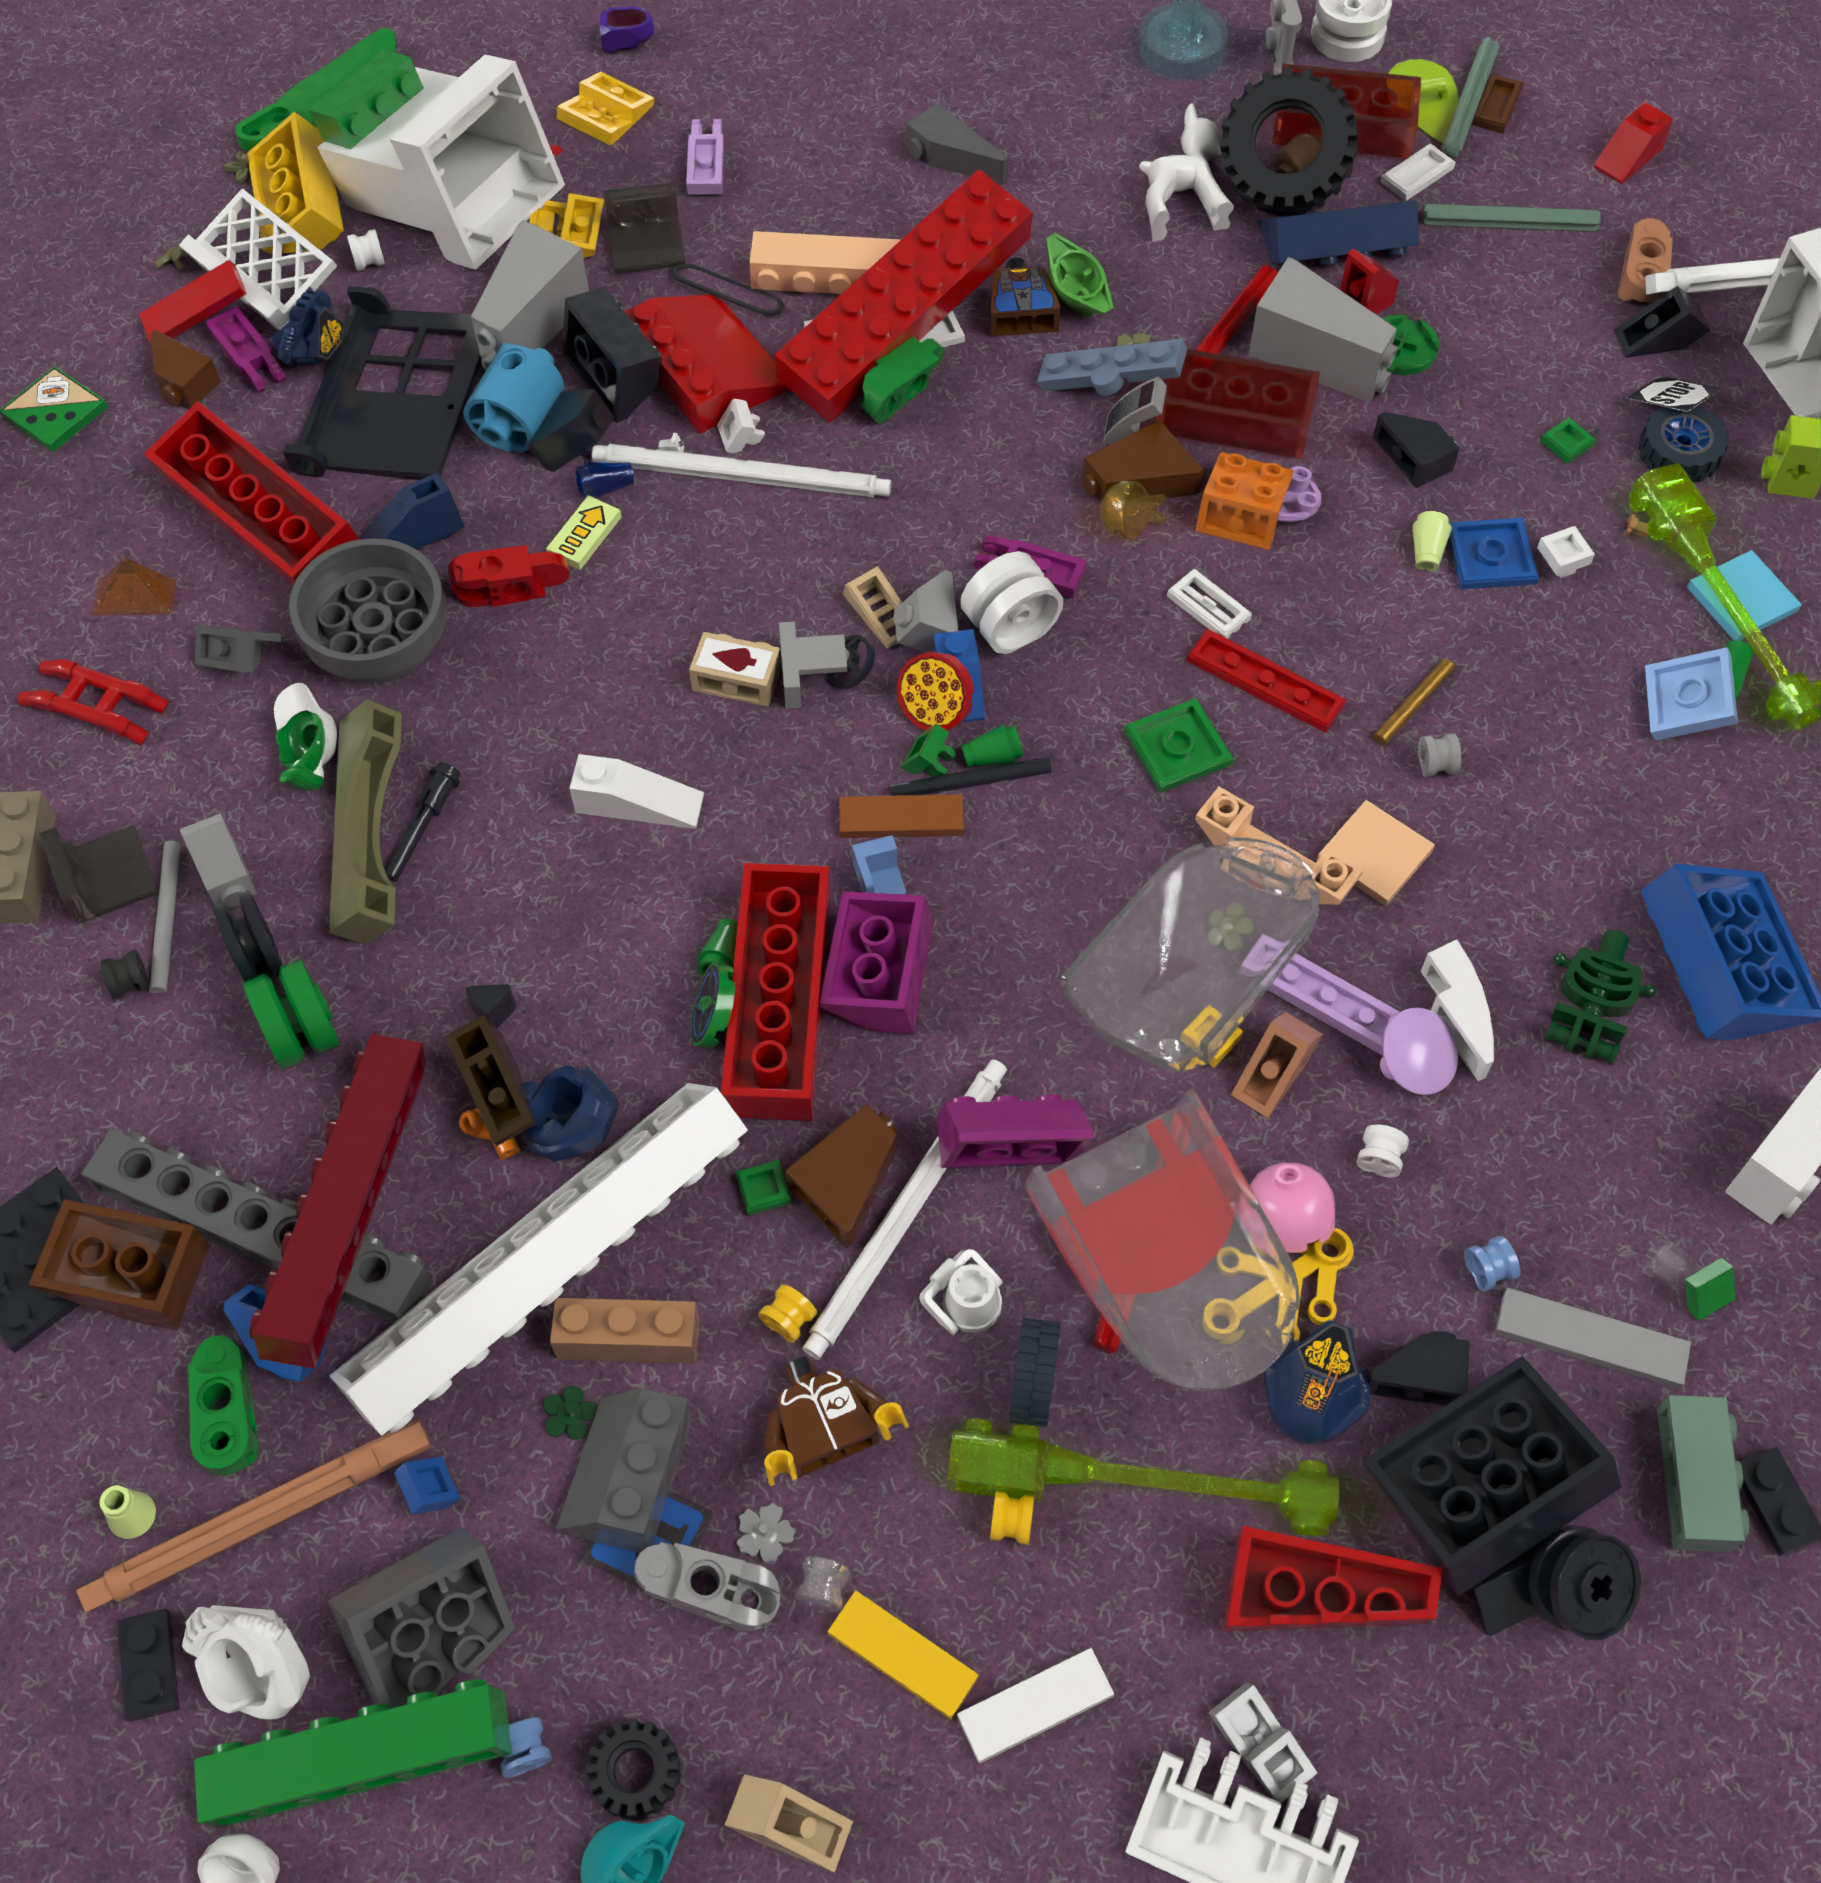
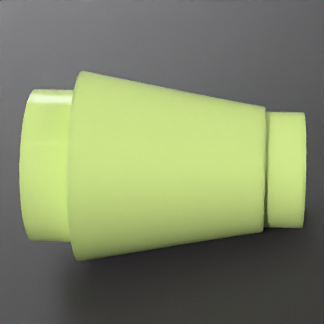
M1436 511L1423 512L1418 515L1417 521L1413 523L1416 569H1427L1428 571H1437L1439 569V563L1452 530L1451 525L1448 523L1449 519L1445 514Z
M118 1485L109 1487L101 1495L100 1507L110 1530L116 1536L123 1539L136 1538L144 1534L153 1524L156 1516V1507L149 1495Z

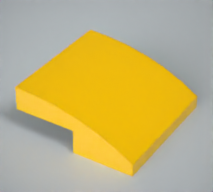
M599 72L579 83L578 96L557 106V119L611 146L654 105V97L603 72Z
M569 193L567 203L547 201L543 204L542 208H538L530 214L529 222L553 234L556 213L559 216L556 236L581 247L583 258L595 255L604 199Z

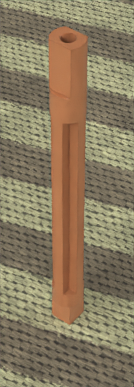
M417 1418L396 1432H388L104 1571V1577L76 1590L85 1613L112 1600L119 1603L431 1449L432 1446L421 1421Z

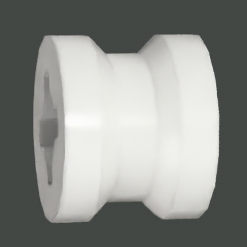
M375 229L369 230L364 236L358 237L355 234L347 236L357 271L364 270L367 265L371 264L377 266L385 265Z
M1370 1125L1366 1127L1363 1136L1366 1146L1358 1154L1356 1161L1358 1167L1364 1171L1375 1172L1377 1175L1387 1178L1399 1176L1403 1166L1400 1156L1407 1150L1408 1136L1402 1131L1387 1125Z

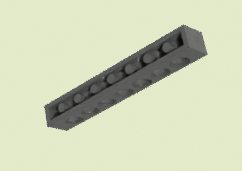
M110 1129L81 1173L93 1190L155 1218L194 1225L205 1240L272 1270H278L282 1260L281 1247L287 1231L294 1230L297 1222L296 1211L298 1204L294 1201L283 1198L279 1203L267 1197L268 1194L262 1188L253 1183L245 1181L240 1186L229 1181V1176L220 1169L211 1165H205L203 1169L190 1164L191 1160L183 1153L172 1148H167L165 1152L153 1147V1143L149 1139L133 1131H130L128 1135H124ZM151 1168L144 1177L136 1179L142 1170ZM183 1185H189L184 1193L173 1196L178 1188ZM228 1201L223 1210L212 1213L213 1208L217 1204ZM267 1218L266 1223L261 1228L250 1230L254 1222ZM365 1233L341 1301L388 1322L395 1323L419 1303L431 1279L424 1268V1261L418 1256L401 1250L399 1254H395L384 1249L385 1245L380 1240ZM386 1270L381 1280L375 1283L367 1282L373 1272Z

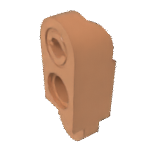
M1646 218L1634 224L1618 290L1619 298L1624 301L1631 302L1633 299L1640 302H1648L1650 305L1664 295V293L1646 295L1645 276L1665 273L1671 269L1673 238L1670 237V230L1660 220Z

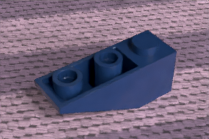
M437 472L403 487L364 530L359 539H388L404 543L418 550L420 547L437 539H445L451 536L455 531L465 526L449 488Z

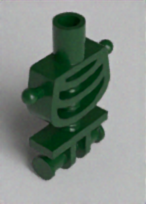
M1617 930L1606 931L1598 952L1581 947L1573 961L1561 952L1554 955L1553 962L1558 966L1567 968L1561 981L1562 993L1570 1002L1582 1010L1557 1002L1550 1018L1552 1020L1548 1026L1544 1041L1549 1042V1040L1563 1044L1565 1045L1564 1050L1568 1052L1572 1051L1574 1045L1586 1049L1583 1057L1591 1059L1593 1055L1608 1061L1607 1064L1613 1065L1627 1026L1607 1020L1601 1016H1625L1634 1007L1639 994L1646 998H1651L1656 993L1653 985H1640L1642 973L1640 967L1623 961L1630 941L1625 933ZM1556 1021L1572 1026V1028L1556 1024ZM1580 1030L1591 1033L1589 1040L1578 1036ZM1599 1037L1608 1039L1616 1043L1613 1045L1611 1043L1600 1040Z

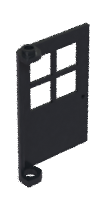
M349 286L347 294L352 306L344 325L343 341L332 354L298 443L286 444L283 454L291 469L297 474L321 478L326 469L358 474L425 478L438 472L441 476L481 363L471 319L472 314L392 310L387 299L379 290L372 287ZM379 329L418 331L409 356L370 355ZM427 332L466 334L457 360L418 358ZM366 363L405 366L395 393L356 390ZM414 367L453 369L444 396L405 394Z

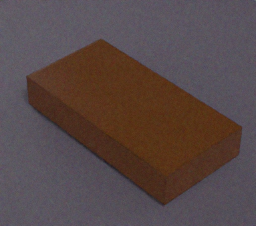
M1490 74L1471 125L1503 134L1521 93L1523 82Z

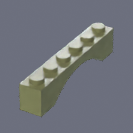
M368 699L341 719L339 724L329 933L358 943H369L394 926L396 888L389 881L383 867L380 853L379 829L386 786L401 747L402 713Z

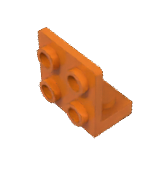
M1220 453L1203 492L1195 531L1270 550L1280 509L1292 480L1293 470L1283 468L1276 463H1263L1247 459L1240 454Z

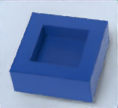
M443 1457L404 1462L394 1472L412 1515L443 1510L454 1505L460 1499Z

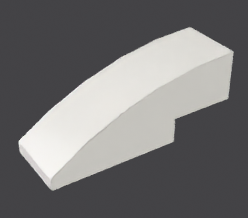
M1456 939L1429 952L1421 973L1437 994L1431 1011L1439 1015L1448 1024L1456 1039L1459 1055L1477 1081L1486 1078L1494 1062V1037L1490 1011L1474 967Z

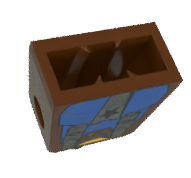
M1016 257L1006 262L1005 269H998L993 273L990 337L1059 332L1060 304L1045 268L1041 266L1027 267L1024 259Z

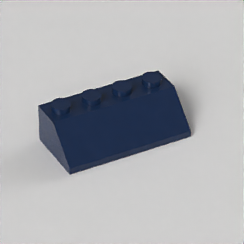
M1417 200L1258 220L1271 263H1281L1282 266L1288 257L1295 259L1302 265L1303 260L1316 258L1317 265L1338 263V255L1348 254L1352 249L1373 258V251L1385 249L1386 256L1408 254L1407 246L1419 245Z

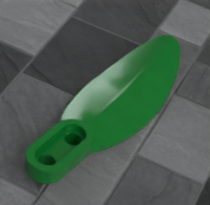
M381 28L373 32L328 65L296 84L284 93L276 103L266 106L239 122L235 127L239 147L250 151L293 112H296L316 127L309 109L382 49L396 52V38L393 31L389 28Z

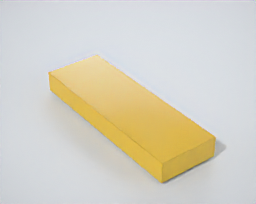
M856 1590L828 1630L830 1637L950 1720H952L979 1678V1674Z

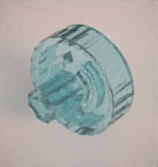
M1173 0L1172 3L1155 8L1144 18L1141 25L1139 54L1143 63L1159 76L1179 81L1201 79L1214 73L1223 64L1228 41V27L1224 19L1211 8L1203 6L1201 0Z

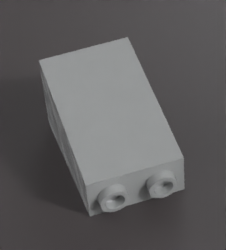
M525 220L518 224L471 315L481 363L485 370L488 369L502 344L510 343L532 350L536 348L543 349L564 327L565 298L589 291L581 247Z
M1288 257L1257 305L1249 356L1370 403L1376 392L1384 393L1389 383L1391 372L1386 370L1391 366L1397 353L1398 346L1393 345L1397 329L1295 259Z

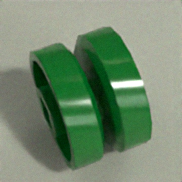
M301 958L280 967L279 977L286 995L280 997L271 978L264 974L243 983L244 990L259 1026L278 1065L283 1071L304 1062L305 1052L298 1034L304 1032L313 1051L320 1055L341 1046L330 1021L333 1019L328 1004L318 983H313Z

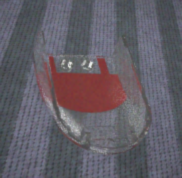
M1194 1088L1186 1091L1173 1109L1046 1173L1041 1165L1032 1169L1024 1187L1057 1247L1104 1319L1134 1359L1147 1371L1169 1384L1184 1389L1218 1391L1233 1388L1250 1381L1270 1367L1282 1354L1290 1341L1296 1312L1299 1309V1288L1296 1273L1286 1249Z

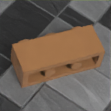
M557 1298L554 1303L550 1344L559 1360L696 1363L700 1318L696 1302Z

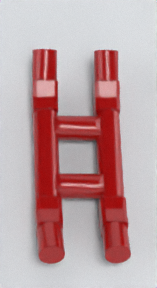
M66 659L44 660L39 664V672L43 676H54L58 679L70 680L60 696L47 690L21 691L18 695V702L21 706L58 712L103 727L106 731L122 738L125 737L141 746L150 732L112 711L122 696L141 706H146L161 715L170 702L138 682L126 681L80 666L77 662ZM87 685L106 691L95 708L76 702Z

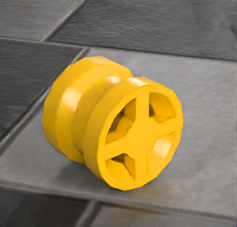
M782 1284L775 1292L776 1299L771 1305L764 1306L758 1313V1316L768 1328L778 1332L788 1342L794 1343L800 1336V1327L804 1322L812 1321L817 1314V1310L797 1290Z
M996 1491L990 1540L1001 1541L1004 1537L1015 1538L1018 1544L1029 1545L1034 1496L1024 1495L1017 1499L1010 1498L1006 1492Z

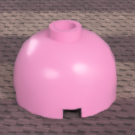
M1287 1162L1268 1166L1256 1175L1246 1190L1244 1205L1245 1227L1247 1231L1250 1229L1256 1235V1242L1263 1247L1277 1252L1299 1253L1306 1251L1308 1243L1315 1242L1319 1238L1320 1244L1328 1240L1335 1228V1199L1333 1191L1326 1179L1310 1166Z

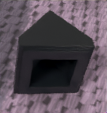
M508 984L469 986L466 989L473 1011L479 1017L485 1015L497 1029L516 1009V1001L511 986Z

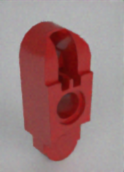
M527 545L465 553L454 558L449 563L447 571L452 591L459 601L467 607H480L491 604L492 607L546 597L545 587L563 584L570 575L565 556L559 553H552V551L528 554Z

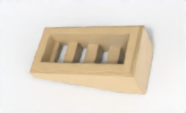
M877 566L845 584L843 595L883 645L889 649L898 644L896 634L890 637L886 630L895 626L894 617L882 624L878 619L891 611H895L902 601ZM873 589L878 591V594L867 600L863 597V595ZM882 600L887 602L885 606L874 612L870 608Z

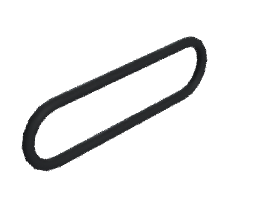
M679 264L674 266L671 271L673 278L683 284L759 314L777 315L785 308L784 302L774 295L761 290L751 289V286L694 264ZM686 268L699 270L774 299L779 304V307L773 310L756 307L679 276L677 271Z

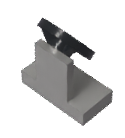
M795 622L779 623L786 709L801 708L799 675L827 673L828 679L834 685L842 689H849L861 683L873 667L875 660L874 646L861 635H851L844 638V634L796 638ZM860 642H864L867 648V657L862 669L858 666L860 655L857 649ZM851 671L857 674L845 682H838L833 675L835 672L848 673Z

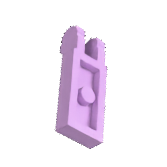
M692 119L691 134L688 136L687 194H722L724 163L721 119H714L712 134H703L700 119Z

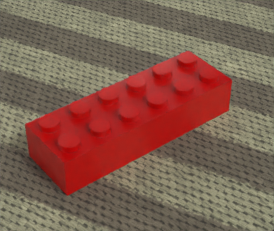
M199 401L144 453L164 479L293 586L301 572L316 557L343 543L360 540L347 521Z
M744 863L733 967L734 974L732 977L736 986L735 997L727 1027L721 1094L739 1118L813 1121L822 1012L819 1003L824 983L831 899L829 866Z

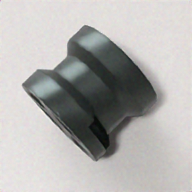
M136 949L126 953L125 957L117 960L110 957L101 960L103 978L113 1000L122 999L127 992L136 989L140 991L149 990L145 966Z

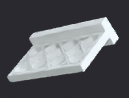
M243 188L196 240L187 235L179 244L207 272L227 260L235 264L236 253L250 250L249 263L236 265L247 292L240 299L278 330L289 319L291 308L296 305V301L301 298L303 292H306L309 286L316 291L337 267L332 259ZM248 203L251 206V218L237 220V214ZM274 224L273 236L259 238V226ZM250 228V240L236 243L237 230ZM227 233V245L216 247L210 245L219 234ZM296 242V254L282 256V244ZM273 246V257L258 261L259 248ZM315 260L322 262L314 273L304 275V262ZM296 264L295 277L281 279V267ZM272 268V281L258 283V271ZM295 287V294L285 305L280 302V290Z

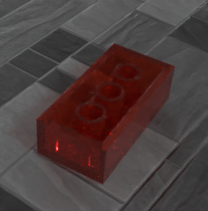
M1282 63V68L1291 67V71L1294 73H1303V69L1307 68L1311 69L1312 74L1316 77L1322 78L1325 75L1331 79V84L1337 90L1340 88L1343 90L1349 106H1352L1355 113L1358 134L1357 153L1403 158L1411 156L1418 127L1421 77ZM1292 108L1275 112L1272 144L1286 145L1298 133L1316 134L1321 139L1323 138L1320 125L1307 112Z
M1187 349L1180 377L1163 380L1167 386L1162 415L1156 416V421L1160 420L1173 436L1302 459L1320 372Z

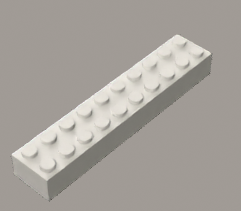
M687 1083L333 1372L330 1378L361 1416L381 1436L388 1430L391 1433L398 1431L414 1416L412 1410L428 1398L431 1401L442 1395L451 1386L452 1381L450 1379L464 1367L470 1369L484 1360L490 1352L488 1347L502 1335L504 1338L509 1337L520 1330L527 1321L525 1316L538 1305L544 1307L557 1299L563 1292L562 1285L575 1274L582 1276L593 1269L600 1260L598 1255L611 1244L618 1246L630 1238L635 1232L633 1226L646 1215L651 1217L661 1212L670 1203L669 1196L679 1187L683 1186L685 1188L697 1182L705 1174L703 1167L715 1157L720 1159L733 1152L740 1144L738 1138L747 1132L748 1129L717 1087Z

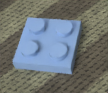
M1727 647L1645 665L1650 732L1654 740L1738 724L1732 660Z

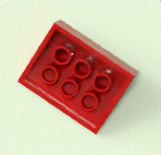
M711 294L657 297L648 299L624 311L633 323L635 322L639 325L642 334L650 344L659 350L662 365L659 368L658 383L699 434L717 426L733 398L746 401L748 408L751 409L789 390L788 387L777 379L775 361L719 297Z

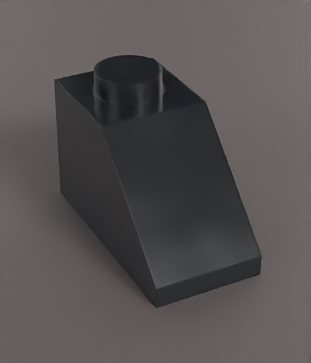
M1678 285L1614 329L1626 358L1681 350L1711 331L1699 304Z
M595 389L561 392L528 443V447L546 470L554 472L597 445L614 416Z
M1388 412L1378 415L1373 439L1416 488L1453 471L1460 447L1453 436L1447 434L1437 422Z
M1446 1331L1422 1333L1372 1370L1368 1377L1371 1395L1441 1406L1448 1405L1467 1392L1470 1341L1456 1339V1335Z

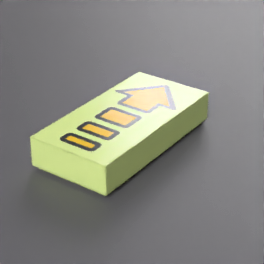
M588 495L546 548L547 551L562 554L566 557L568 565L581 570L622 517L620 509Z

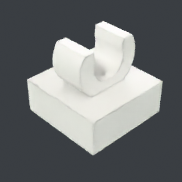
M733 398L717 424L725 450L729 453L742 451L746 443L755 445L765 435L763 430L755 428L760 418L755 414H750L747 402L744 400Z
M1575 526L1542 537L1537 547L1556 576H1560V578L1572 575L1576 572V569L1590 565L1595 555Z

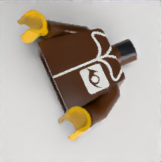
M809 1356L792 1360L784 1368L792 1387L776 1395L778 1407L769 1413L763 1449L768 1483L770 1486H774V1478L780 1473H789L792 1481L879 1444V1432L876 1425H878L883 1439L886 1441L890 1440L892 1436L889 1432V1427L894 1424H902L905 1429L909 1427L901 1406L893 1402L888 1403L879 1393L856 1378H844L838 1369H833L818 1376Z

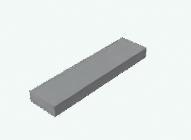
M1508 1287L1503 1292L1494 1333L1677 1389H1681L1684 1386L1691 1342Z

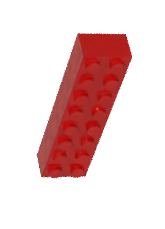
M978 169L775 354L777 379L828 423H831L863 393L864 378L869 370L875 367L876 361L912 336L920 341L1030 239L1033 212Z

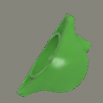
M1057 233L1047 237L1045 244L1048 257V277L1057 299L1067 309L1076 313L1080 312L1085 317H1090L1094 313L1104 315L1112 310L1113 303L1106 275L1097 259L1086 250Z

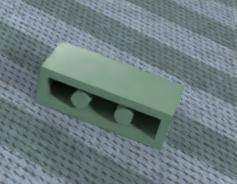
M1668 1395L1658 1406L1657 1414L1673 1550L1733 1552L1745 1542V1538L1748 1536L1749 1517L1746 1509L1741 1508L1739 1490L1743 1483V1471L1741 1463L1735 1461L1733 1443L1737 1435V1425L1734 1415L1728 1412L1727 1397Z

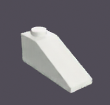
M582 754L578 755L569 788L575 813L694 829L697 826L704 792L625 761Z

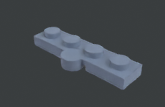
M1183 339L1045 354L1037 383L1040 389L1048 391L1094 386L1098 394L1108 396L1116 393L1122 387L1124 378L1131 383L1149 381L1158 376L1161 379L1180 377L1187 347Z

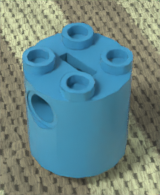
M502 344L463 410L465 421L483 442L505 452L522 453L530 449L528 443L561 392L565 389L563 378L553 365V356L542 348L532 350L520 345Z

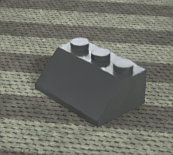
M642 1388L601 1398L556 1527L557 1533L641 1553L647 1547L653 1546L666 1499L669 1496L692 1424L688 1399Z

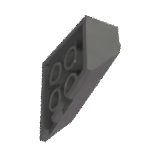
M463 1527L456 1529L328 1600L355 1670L374 1705L387 1704L389 1709L406 1705L407 1697L414 1694L437 1692L438 1696L443 1695L440 1692L442 1687L458 1671L472 1674L515 1630L484 1545Z

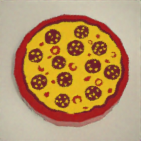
M927 651L910 659L900 671L897 682L898 702L904 715L916 727L926 731L933 725L938 724L947 731L961 724L971 712L973 703L971 704V694L974 693L973 681L967 668L956 657L947 653Z

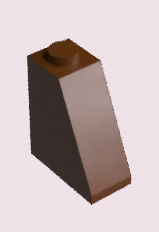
M1158 420L1085 457L1081 482L1089 496L1095 495L1103 505L1195 495L1200 492L1204 469L1164 424Z
M867 1104L785 1171L787 1187L846 1249L854 1243L897 1152L896 1133L898 1131L896 1126L883 1112L876 1114Z

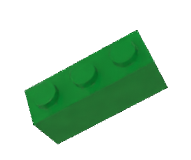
M382 49L313 105L309 112L323 141L352 149L423 90L424 87L409 56Z

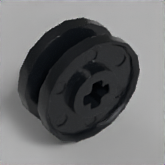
M246 891L239 894L242 915L237 917L233 916L223 901L212 905L224 942L243 980L246 982L258 977L256 964L264 962L270 972L275 977H278L280 967L284 965L281 958H279L278 948L269 926L251 892Z
M1567 1525L1548 1536L1539 1545L1531 1563L1528 1585L1532 1604L1543 1620L1585 1640H1603L1618 1633L1631 1619L1639 1601L1642 1579L1638 1560L1627 1544L1614 1536L1598 1533L1586 1526Z

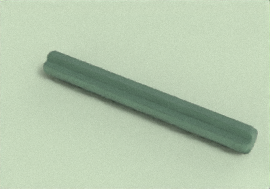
M1490 37L1483 39L1482 44L1478 48L1441 147L1442 152L1449 154L1451 158L1457 157L1459 151L1463 148L1499 50L1498 41H1492Z
M1426 204L1422 216L1425 225L1592 232L1599 229L1601 215L1598 210Z

